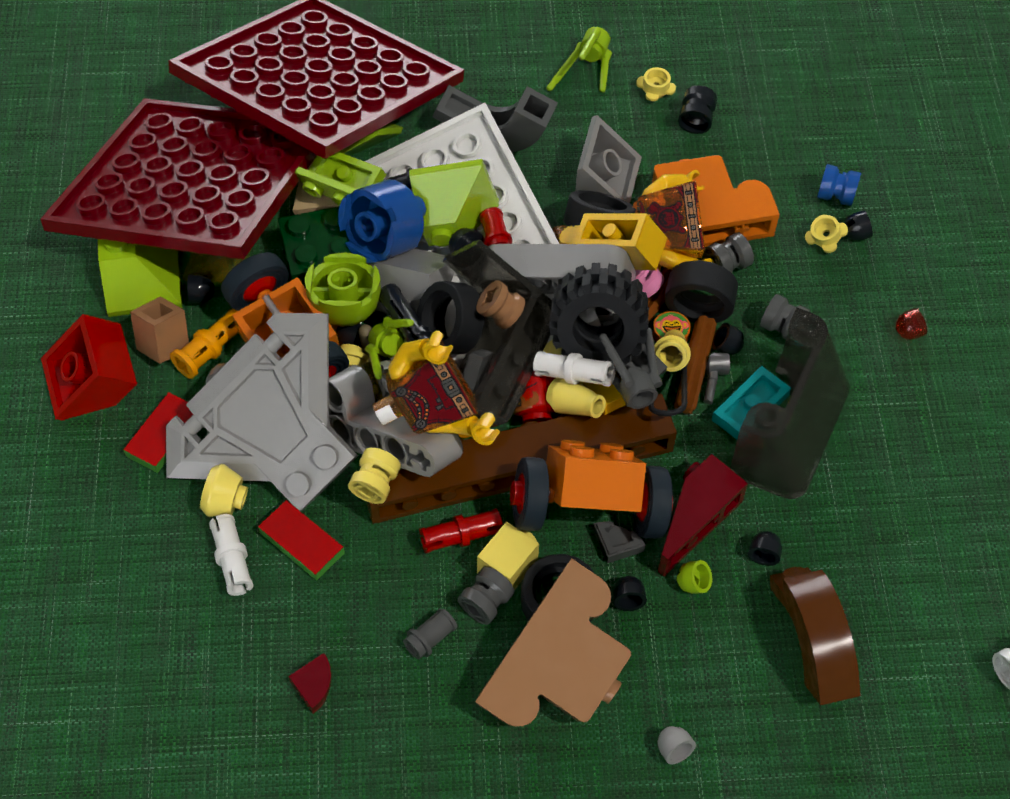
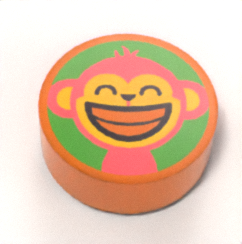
M663 312L654 320L653 338L657 342L666 332L676 329L684 334L687 342L691 328L690 322L686 316L679 312Z

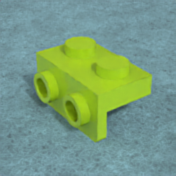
M340 152L326 159L317 156L309 170L298 166L295 174L303 183L302 189L316 198H321L322 195L329 197L338 206H340L341 201L348 194L357 189L381 182L386 177V173L382 168Z

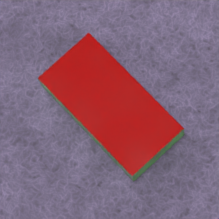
M168 392L123 449L125 456L158 473L166 463V425L175 416H178L185 423L193 415L186 406L188 402Z
M287 500L258 526L259 533L316 581L345 554L344 547Z

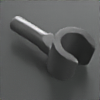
M713 353L709 357L706 366L708 382L703 401L706 404L713 403L718 375L729 374L730 355L728 353Z

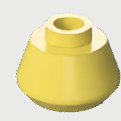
M225 464L212 467L207 476L200 501V509L208 517H213L221 514L232 515L235 508L242 510L248 493V487L242 485L243 477Z

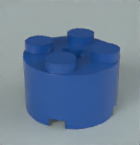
M391 179L357 189L345 196L339 207L338 224L340 231H346L349 242L345 244L350 252L365 257L366 263H375L418 247L424 229L423 216L426 213V206L423 199L415 196L403 183Z

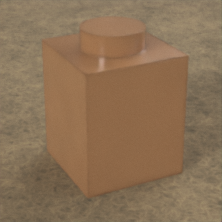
M160 296L130 312L136 349L159 364L170 360V353L173 350H180L189 343L185 310Z

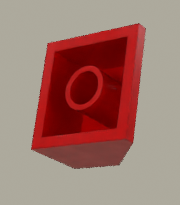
M82 314L41 357L55 419L65 420L116 406L137 385L122 326L117 322Z

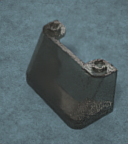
M796 307L789 323L788 335L782 356L775 371L781 375L783 373L786 375L789 383L788 386L791 387L790 400L786 409L766 402L758 403L748 411L739 432L730 469L748 484L786 499H797L808 490L850 389L848 378L827 324L816 314Z

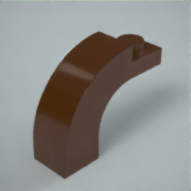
M791 567L784 570L783 573L770 575L771 591L786 608L794 623L802 652L805 686L820 705L861 696L858 663L851 631L839 597L823 570L812 572L808 567Z

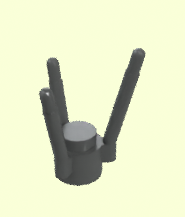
M648 327V336L645 342L649 373L643 371L640 367L626 369L607 335L601 334L599 338L621 376L620 380L615 374L612 384L622 395L626 406L633 409H641L652 404L658 396L656 388L661 387L663 383L658 374L651 328Z

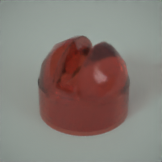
M917 308L905 311L896 320L895 328L898 334L907 340L927 335L926 322Z

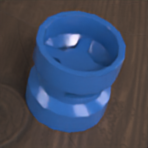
M827 164L817 198L829 200L832 196H836L835 199H838L841 204L851 207L861 172L850 170L847 173L843 172L841 174L837 166Z

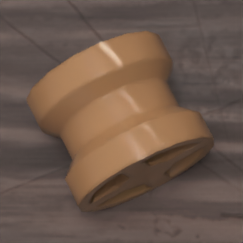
M496 280L482 292L476 309L482 316L492 317L494 323L499 328L507 329L521 316L525 306V299L518 293H510L508 286L500 280Z

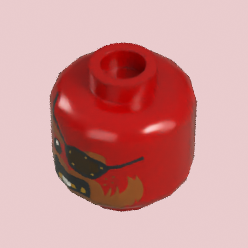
M533 366L521 368L520 375L513 377L509 381L511 412L514 416L521 418L522 423L551 420L552 415L556 413L546 400L547 389L556 378L536 376Z

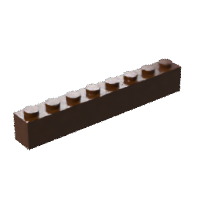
M658 394L657 399L654 401V407L659 410L668 411L663 395ZM625 405L606 415L602 413L598 418L562 414L556 419L543 422H526L520 427L500 431L494 442L487 446L477 443L474 438L460 439L463 445L462 456L430 477L400 468L397 477L389 482L390 492L386 501L381 504L367 502L372 524L508 492L511 489L512 481L515 479L516 470L521 458L536 457L544 459L547 463L548 445L560 446L561 440L585 442V447L599 449L600 443L624 445V449L634 451L636 458L644 459L673 452L677 431L671 416L655 415L649 411L648 406L641 409H633Z

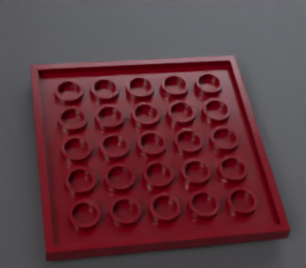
M298 0L168 60L170 74L324 159L444 93L448 85L454 87L462 83L464 79V69L326 0Z
M144 98L40 220L44 231L188 251L197 254L223 256L233 259H245L300 180L295 174L298 166L308 169L317 155L301 145L288 140L272 129L261 125V123L243 113L236 111L234 108Z

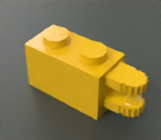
M584 213L580 225H575L574 227L572 225L570 227L567 226V228L561 231L558 238L561 244H610L619 246L628 253L635 270H657L668 239L647 213Z

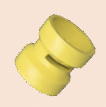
M372 447L366 448L359 460L361 468L352 475L348 488L355 496L364 501L381 504L386 501L390 492L389 482L397 477L401 463L395 456L385 450Z

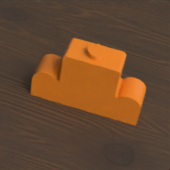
M713 155L694 159H682L655 165L652 183L664 174L687 175L693 170L699 171L700 175L693 179V182L696 186H704V189L697 193L698 203H696L704 248L715 242L721 244L725 241L726 237L736 232L744 235L748 241L774 236L780 214L769 187L758 180H746L740 183L737 188H733L721 156ZM667 193L663 195V198L675 197L680 195V193ZM639 198L632 206L636 209L635 213H639L638 209L641 208L640 200L643 206L646 207V202L642 201V198Z

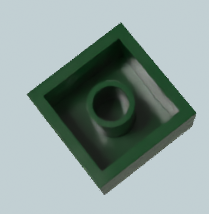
M340 206L278 218L290 280L298 277L305 287L304 278L308 268L313 263L315 268L319 264L324 263V257L329 254L351 253L345 244L349 242L346 231H340L338 224Z

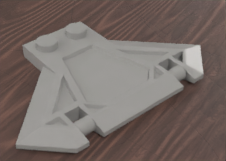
M274 313L266 322L274 332L265 341L257 334H254L186 404L193 415L185 423L178 416H175L166 425V478L207 479L212 467L225 464L243 477V481L272 482L299 511H303L358 455L329 425V314ZM285 344L290 351L281 358L276 352ZM205 427L210 433L201 440L197 433Z

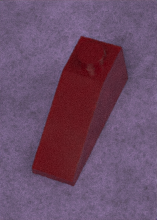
M713 454L702 463L694 462L683 476L684 484L658 568V573L663 577L743 502L748 483Z

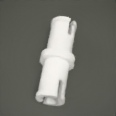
M539 351L535 355L533 362V371H535L534 374L536 376L564 379L566 383L573 385L579 382H586L609 387L615 377V367L612 361L586 359L579 353H570L566 356Z
M221 514L216 516L219 526H217L216 520L213 518L209 522L217 548L214 552L216 563L222 567L227 585V593L239 596L246 593L243 584H245L246 589L249 591L253 588V582L245 561L248 556L247 549L239 540L234 516Z

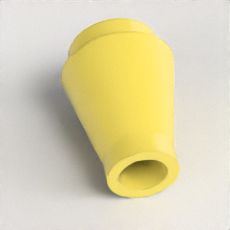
M669 330L654 345L656 356L667 366L666 371H679L690 360V347L686 342L684 334L679 330Z
M556 378L547 389L546 400L554 412L558 414L598 418L605 410L606 400L604 396L596 394L580 382L573 385L566 383L564 379Z

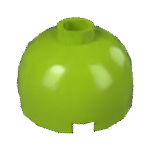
M347 252L329 254L324 257V263L319 264L317 267L314 268L313 263L305 275L307 297L315 309L329 314L330 325L345 327L361 323L374 312L378 305L381 292L379 269L375 265L373 268L367 264L366 258L359 254Z

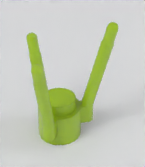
M600 27L589 28L582 41L577 43L573 53L555 74L546 89L552 91L579 57L580 60L585 59L589 62H596L599 59L602 61L599 91L605 92L609 60L612 55V51L608 49L611 40L608 32Z
M385 317L383 323L376 324L369 332V345L365 347V352L370 356L373 373L377 380L382 379L383 376L378 354L390 358L396 355L400 346L404 343L403 335L396 328L413 326L414 321L412 319H391L390 317ZM420 361L414 362L419 368L423 367Z

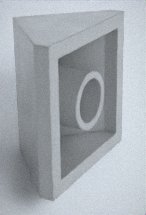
M598 115L592 117L577 169L575 191L600 192L630 203L642 156Z
M413 249L384 261L367 264L373 268L375 265L379 269L381 288L387 284H396L417 315L420 299L426 289L435 282L452 281L459 263L450 256ZM379 301L374 312L390 316Z

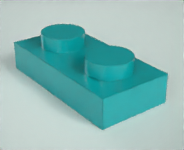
M761 366L713 412L712 421L742 443L789 396L791 387Z

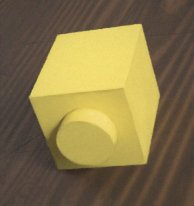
M506 521L477 556V574L483 567H491L506 577L515 590L524 579L526 571L538 560L539 543L531 532L517 529Z

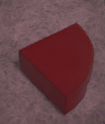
M324 653L289 676L290 683L313 714L325 703L331 686V668Z

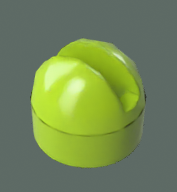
M689 561L681 565L676 581L683 591L698 594L706 593L710 589L712 572L705 561Z

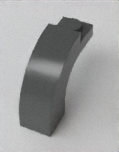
M448 85L432 117L444 123L483 103ZM527 86L517 103L507 107L487 105L509 149L511 152H516L532 146L539 140L558 102Z

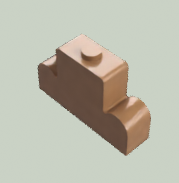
M571 558L475 700V703L510 726H524L536 718L539 711V695L578 722H587L601 701L609 704L622 684L616 678L629 660L631 651L589 621L599 617L608 609L611 602V591L608 584Z

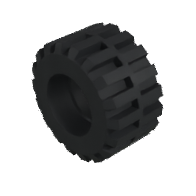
M592 263L591 269L586 270L584 265L576 268L575 276L570 273L565 275L562 285H557L554 291V298H552L549 330L550 335H553L552 342L555 348H562L561 355L568 356L570 353H579L586 359L612 361L599 338L601 334H606L624 365L629 363L630 354L637 356L641 351V343L645 344L648 336V297L646 292H642L643 285L638 279L632 281V273L626 269L621 273L617 272V265L610 263L608 269L600 268V263ZM592 307H604L617 313L620 319L611 325L598 327L584 322L579 317V314Z

